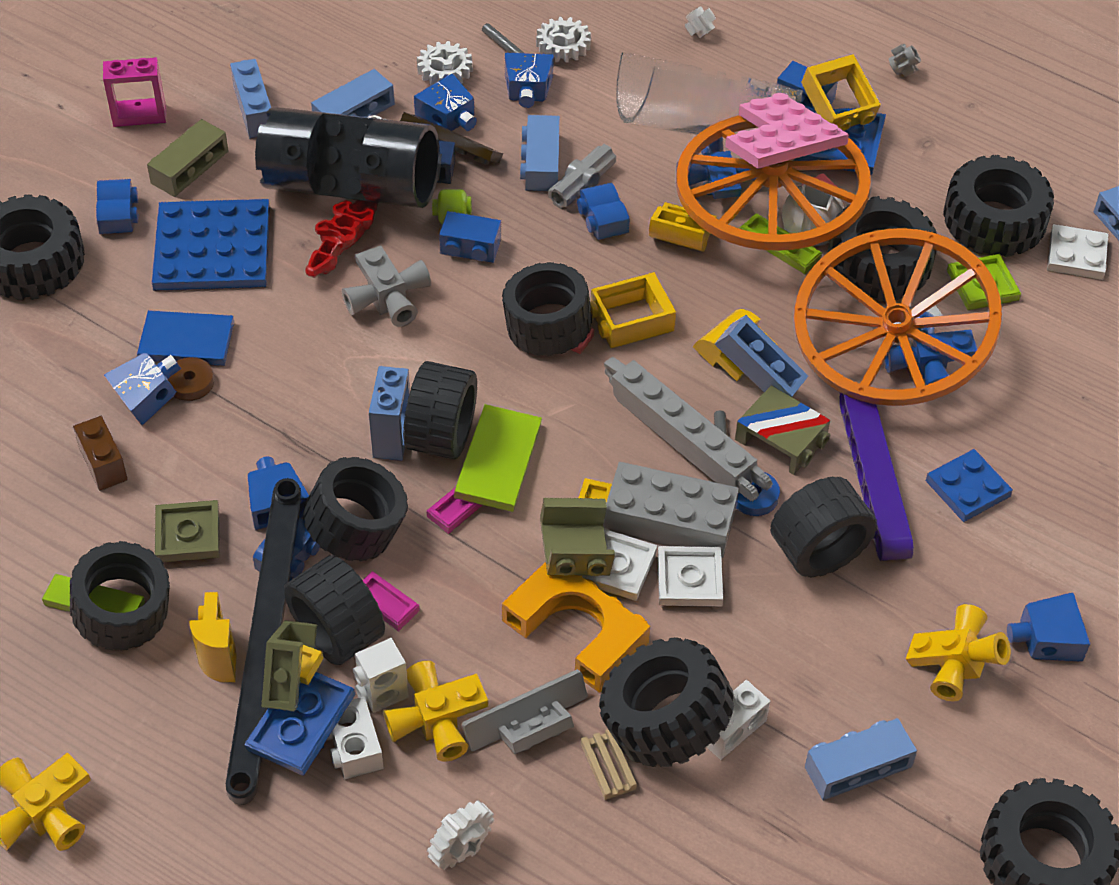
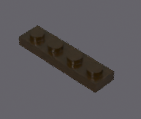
M407 112L402 114L400 121L433 125L437 131L439 141L455 142V152L467 155V152L475 155L474 160L485 165H489L490 161L500 163L503 153L417 115Z

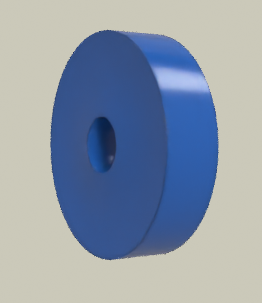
M765 472L773 483L771 488L766 491L752 482L751 485L759 493L758 498L752 502L741 493H738L736 509L750 516H762L773 511L778 504L780 487L776 479Z

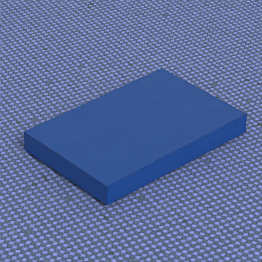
M148 310L137 356L148 353L151 359L156 362H161L170 355H172L175 361L193 357L202 359L209 365L225 366L234 318L232 315Z
M315 672L309 685L300 683L298 707L295 711L267 709L244 744L246 750L304 776L356 695L355 689Z

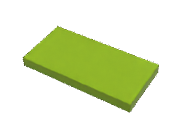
M484 404L454 491V498L513 512L540 430L542 417Z

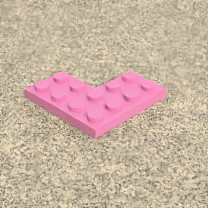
M775 93L772 97L752 99L748 103L739 105V115L759 128L750 131H739L735 135L727 136L725 147L758 169L848 144L849 134L838 128L837 125L823 119L821 115L805 108L803 104L792 100L787 94Z

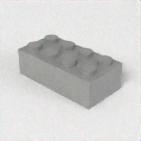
M619 462L606 502L607 510L603 527L604 529L632 538L668 546L721 547V558H724L736 512L739 488Z

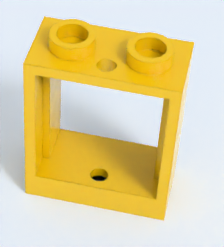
M854 54L807 67L801 81L817 114L821 115L828 122L837 125L843 131L854 125L869 124L875 119L881 106ZM846 79L860 108L836 115L821 86Z
M655 272L591 289L590 306L592 318H595L598 322L599 334L602 339L606 338L610 348L675 330L676 311ZM645 299L653 313L651 316L614 325L606 309Z

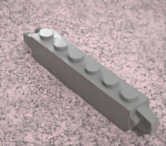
M611 357L604 363L605 374L609 377V383L613 386V393L617 401L713 481L738 487V493H741L752 502L759 496L757 489L751 485L752 482L766 491L771 488L773 483L770 477L758 467L756 458L636 361L632 360L625 365L616 358Z

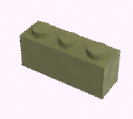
M203 119L199 120L147 163L150 183L176 197L229 152L226 132Z

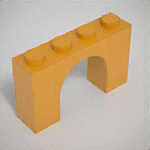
M545 562L502 602V621L524 638H527L544 620L555 612L575 609L590 614L597 620L602 630L575 658V670L578 669L583 674L586 684L600 693L605 680L610 679L609 673L614 666L618 667L621 664V659L627 654L631 656L637 652L636 648L649 644L650 625L641 615L633 614L626 609L617 598L610 597L601 591L590 579H584L580 575H547Z

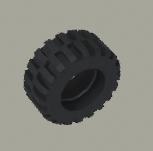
M991 155L989 158H986V156L977 157L975 161L970 160L954 172L950 180L944 205V221L956 240L960 239V243L966 248L969 246L974 248V252L982 254V252L989 253V256L1000 254L1004 255V257L1013 256L1016 252L1022 254L1028 251L1029 248L1035 247L1044 237L1054 206V192L1045 176L1042 177L1041 171L1036 167L1031 168L1030 164L1024 160L1020 162L1015 160V157L1007 156V158H1003L1000 155ZM984 202H999L1013 209H997Z
M25 194L24 197L16 198V196L9 197L8 201L3 203L0 201V295L7 298L13 296L16 300H24L25 297H30L34 300L40 299L39 296L47 294V296L55 294V290L58 288L64 289L68 286L69 280H74L82 268L85 255L78 221L73 212L67 206H63V203L55 199L50 200L49 197L43 195L33 197L32 194ZM25 243H44L40 247L30 251H11L17 246H20Z
M875 196L867 201L865 209L855 223L838 236L829 240L827 253L847 240L873 231L897 228L918 229L936 234L937 231L928 216L924 217V213L918 207L913 208L909 202L904 200L902 202L895 201L893 197L880 199V196ZM849 205L846 206V207L843 209V211H841L840 213H838V215H837L836 217H838L839 215H841V214L849 207ZM906 244L888 245L899 252L891 254L882 253L895 300L901 299L902 295L905 294L922 252V246ZM871 249L850 256L834 267L836 271L868 296L877 298V301H885ZM932 250L917 290L921 289L930 278L936 250Z
M678 637L669 638V641L655 640L652 641V645H642L636 648L637 652L631 656L627 654L621 659V664L618 667L614 666L609 673L610 679L605 680L602 687L599 708L601 709L600 715L604 724L622 752L627 754L628 758L632 761L642 763L645 766L656 767L659 764L660 767H671L675 762L683 764L690 761L689 758L695 754L700 756L706 752L705 748L709 744L714 745L720 739L719 733L721 730H726L730 722L729 717L733 713V689L714 655L704 645L686 638L683 641ZM681 693L670 704L653 710L664 699Z
M1035 778L1032 780L1031 785L1027 781L1020 782L1014 786L1013 790H1006L1000 796L998 803L994 804L981 837L980 859L986 862L983 868L986 877L989 880L994 878L995 882L993 885H1110L1119 868V827L1116 824H1111L1114 818L1108 808L1102 809L1099 806L1101 801L1095 795L1091 794L1088 796L1082 792L1084 788L1076 784L1073 787L1065 785V780L1053 778L1052 782H1046L1045 778ZM1043 828L1061 834L1075 847L1080 858V864L1069 868H1056L1041 863L1026 850L1020 833L1029 829Z

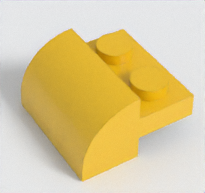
M667 202L662 207H657L650 219L649 236L651 238L702 252L705 251L711 233L700 227L688 215L684 207Z
M745 309L735 310L693 346L712 367L718 363L736 381L742 378L745 373L714 343L730 324L745 315L756 325L759 323L760 318Z
M205 592L204 605L198 606V620H189L198 663L201 670L211 679L219 682H235L237 653L230 619L223 618L218 592Z

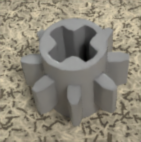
M901 44L891 50L894 56L889 58V63L897 75L903 72L906 77L918 71L916 64L920 63L921 59L914 46L906 47L905 44Z

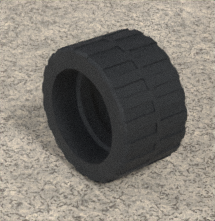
M537 263L516 272L506 282L502 292V302L507 331L510 340L513 341L515 346L521 348L522 351L538 356H554L555 354H563L578 347L587 338L592 324L589 289L584 276L578 273L576 269L561 263ZM546 304L566 306L557 312L549 314L529 312L538 306Z
M430 361L422 363L412 383L405 411L403 438L408 450L449 459H457L461 455L472 426L477 400L478 380L474 371Z
M339 458L336 461L330 462L322 470L304 505V525L310 533V537L320 545V548L338 558L340 557L348 561L374 559L387 549L404 520L405 514L408 511L407 494L396 476L381 464L366 458ZM337 498L348 499L360 504L370 512L375 520L364 519L351 514L340 505Z
M832 476L807 484L792 494L775 513L774 519L771 522L770 532L795 570L801 576L812 578L833 573L858 557L874 538L878 524L876 517L851 483L843 477Z
M127 541L103 543V545L96 546L90 549L87 554H84L79 559L78 564L74 566L72 578H70V616H72V623L75 629H78L80 635L84 639L89 640L91 644L112 651L113 649L123 651L134 647L137 648L145 642L152 640L156 633L160 632L164 626V620H166L168 614L170 582L168 571L165 569L162 560L150 549H146L136 543H127ZM124 579L142 586L151 598L142 607L134 611L113 613L95 605L89 598V594L94 588L106 581Z
M328 555L284 586L285 600L295 622L317 624L315 649L322 651L323 657L334 665H342L354 657L355 653L364 650L385 633V621L371 591L354 569L337 556Z

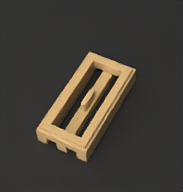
M606 730L605 734L602 735L595 733L593 738L590 739L587 736L581 738L580 744L605 800L636 790L637 784L624 754L609 730ZM608 742L609 747L613 753V756L617 762V765L621 771V774L625 780V785H622V782L618 776V773L615 769V766L611 760V757L604 743ZM597 746L615 788H609L592 747Z

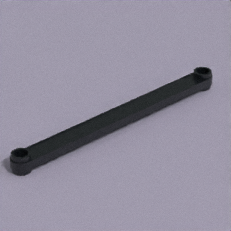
M290 478L279 480L275 484L272 494L227 770L226 792L229 799L238 805L250 803L258 789L262 757L246 750L244 744L268 709L262 707L266 644L281 626L284 619L286 606L284 586L290 580L302 502L301 488L295 480ZM284 494H293L289 497L282 496ZM239 783H246L249 785V787L244 791H236L233 789Z

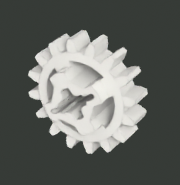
M559 17L557 21L549 19V24L542 23L541 29H537L536 47H539L540 54H554L555 62H558L560 58L564 59L565 62H569V58L577 61L578 55L585 56L586 50H590L591 32H588L587 25L581 26L582 21L572 22V17H569L567 21H564L562 17Z
M447 41L446 44L436 42L435 47L427 45V51L421 50L420 56H417L418 75H422L423 81L429 80L430 85H433L446 76L453 74L462 84L463 78L469 79L470 72L473 71L472 55L468 54L467 48L460 49L459 43L451 46L450 41Z
M479 800L474 804L469 802L465 809L459 808L452 815L449 813L441 821L442 825L437 829L434 838L430 840L432 845L427 849L428 857L443 870L448 866L454 867L457 862L464 861L470 855L473 857L481 849V843L491 830L489 825L495 820L492 817L494 813Z

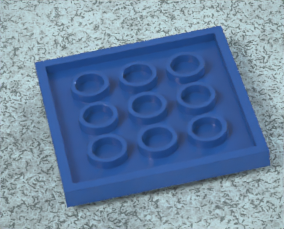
M269 199L159 202L152 274L153 291L266 287L270 216Z

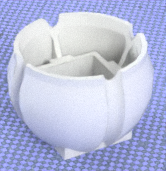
M805 184L797 187L826 223L835 219L838 213L844 209L842 200ZM789 194L782 209L784 230L792 234L817 228ZM829 240L813 246L825 245L829 243Z

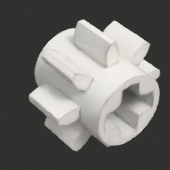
M700 6L686 16L688 23L685 24V28L691 36L696 33L701 38L715 28L712 21L716 17L710 8L704 11Z

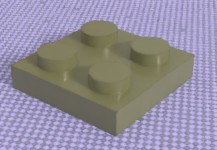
M218 500L155 505V555L162 562L220 558Z

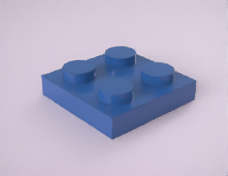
M975 449L927 473L925 480L963 522L1011 497L1013 491Z

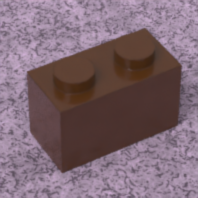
M102 415L74 425L73 429L78 447L98 490L101 491L127 481L123 458Z

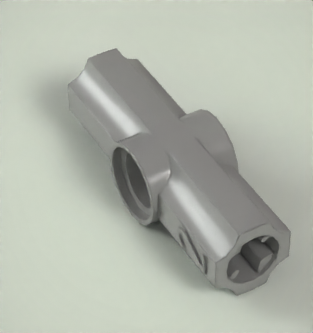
M606 144L597 146L582 161L575 159L569 164L565 176L548 190V197L556 207L560 209L567 207L580 195L581 189L598 185L600 176L616 163V155L611 147Z

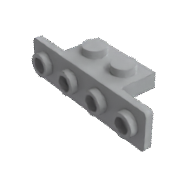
M578 669L464 721L462 726L470 750L475 751L502 739L516 754L574 727L572 717L565 708L588 697L583 674Z

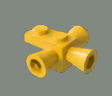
M963 604L956 608L954 630L915 633L913 635L906 660L911 667L940 665L942 667L930 686L931 692L942 700L959 701L963 696L964 679L980 678L985 663L1006 665L1009 662L1011 648L1009 640L1003 632L980 639L977 638L988 618L987 614L977 606Z
M420 661L411 665L406 671L407 681L415 691V707L383 710L391 740L395 742L421 727L426 741L434 739L436 756L439 761L447 762L461 757L467 752L469 746L458 731L457 717L489 707L488 698L478 674L476 673L438 686L434 662Z
M68 752L35 778H32L23 760L18 757L8 760L0 767V787L12 794L11 796L16 806L15 809L0 816V846L6 851L28 826L40 837L47 832L59 851L69 849L82 837L85 825L67 814L63 802L90 782L91 779L85 769Z

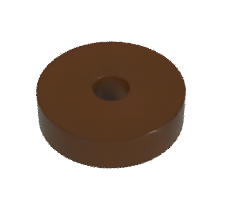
M193 357L176 361L181 370L167 379L176 391L174 397L184 401H193L206 396L214 385L211 366L206 361Z

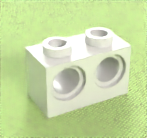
M392 638L355 653L357 667L353 668V673L358 683L355 686L358 698L365 696L366 702L373 713L409 697L406 662Z
M747 680L733 690L734 708L732 716L729 717L730 722L726 730H721L719 733L720 739L714 745L709 744L707 746L720 760L767 720L770 700Z
M365 696L352 699L327 739H333L335 748L330 749L335 769L341 767L344 780L384 769L382 751ZM344 723H353L348 727L341 726ZM356 750L362 751L358 755L349 754L350 752Z

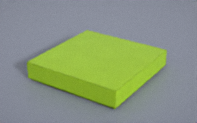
M1001 255L980 257L979 259L984 263L996 282L1001 304L1020 300L1021 292ZM959 262L949 263L947 266V272L952 281L968 270ZM976 278L957 290L967 311L988 307L985 293Z

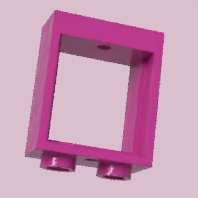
M157 57L103 61V82L113 127L166 123V103ZM152 81L155 98L117 101L113 84Z

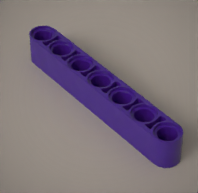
M840 392V411L863 501L877 519L878 525L873 540L880 561L910 559L914 553L913 538L877 405L851 398Z

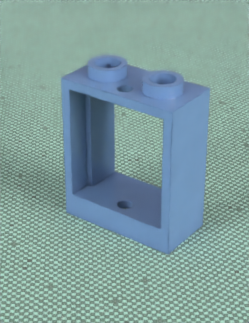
M378 367L369 408L373 458L403 460L405 450L403 427L410 394L409 369Z

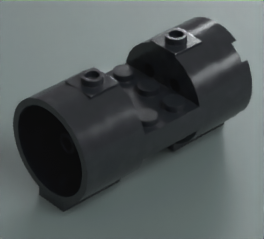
M272 107L266 112L269 118L266 124H260L255 148L256 170H261L263 178H261L260 183L264 188L424 208L430 202L436 183L440 178L442 160L438 134L433 125L282 107Z

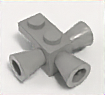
M381 245L355 254L356 263L367 279L368 285L342 288V297L349 313L354 315L373 303L380 315L389 312L394 326L401 327L411 323L416 318L418 310L406 298L405 290L431 286L430 274L425 263L419 260L398 273Z

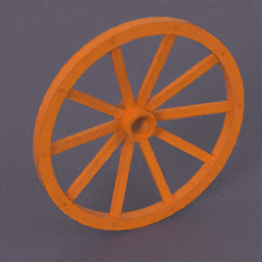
M740 115L719 121L701 131L688 143L678 161L677 193L688 215L700 227L714 236L727 242L753 249L794 250L828 241L855 223L865 209L869 198L871 183L869 166L861 150L850 138H848V144L836 147L848 158L845 160L792 161L794 159L757 169L744 159L698 155L709 144L721 137L726 139L727 136L735 135L734 132L759 128ZM692 164L750 169L690 189L688 183V173ZM854 169L858 178L859 188L857 194L855 195L799 171ZM756 178L720 219L708 213L695 199ZM791 179L851 204L841 215L826 223ZM763 186L769 188L768 234L745 231L728 225ZM784 186L817 228L792 234H777L778 188Z
M897 228L859 235L841 243L824 255L809 271L799 289L795 303L794 322L798 345L803 357L810 368L825 383L835 390L863 402L886 406H905L943 397L966 384L985 366L997 345L1000 335L1002 305L996 282L984 263L966 247L933 232ZM906 244L923 247L901 303H896L880 246ZM871 249L887 307H882L836 271L834 267L850 256ZM932 250L950 256L968 269L910 310ZM827 276L878 317L810 309L808 307L818 284ZM974 278L982 287L988 302L989 312L917 318ZM807 319L877 328L818 353L809 337ZM988 323L985 337L972 357L916 329ZM885 336L861 383L844 377L826 363L830 359ZM911 337L963 364V366L949 376L925 385L908 339ZM893 343L900 344L915 388L881 389L870 387Z

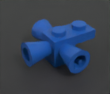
M723 137L712 142L701 151V154L706 156L732 158L730 151H724ZM692 164L688 173L689 186L703 182L705 185L750 169ZM739 183L707 195H713L714 199L740 197L742 188Z
M925 312L917 318L934 316L929 312ZM935 327L916 328L971 357L977 351L971 329L935 333ZM913 339L911 348L922 378L925 379V385L949 376L946 370L947 364L955 360ZM892 345L884 360L888 373L908 367L900 345Z

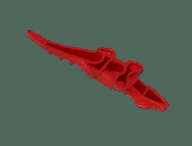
M344 200L333 206L335 216L331 220L325 219L315 225V232L320 235L323 243L318 250L313 251L305 269L307 276L315 278L320 273L327 275L336 268L338 256L344 250L353 246L364 232L370 229L377 210V202L357 200L352 204V202Z

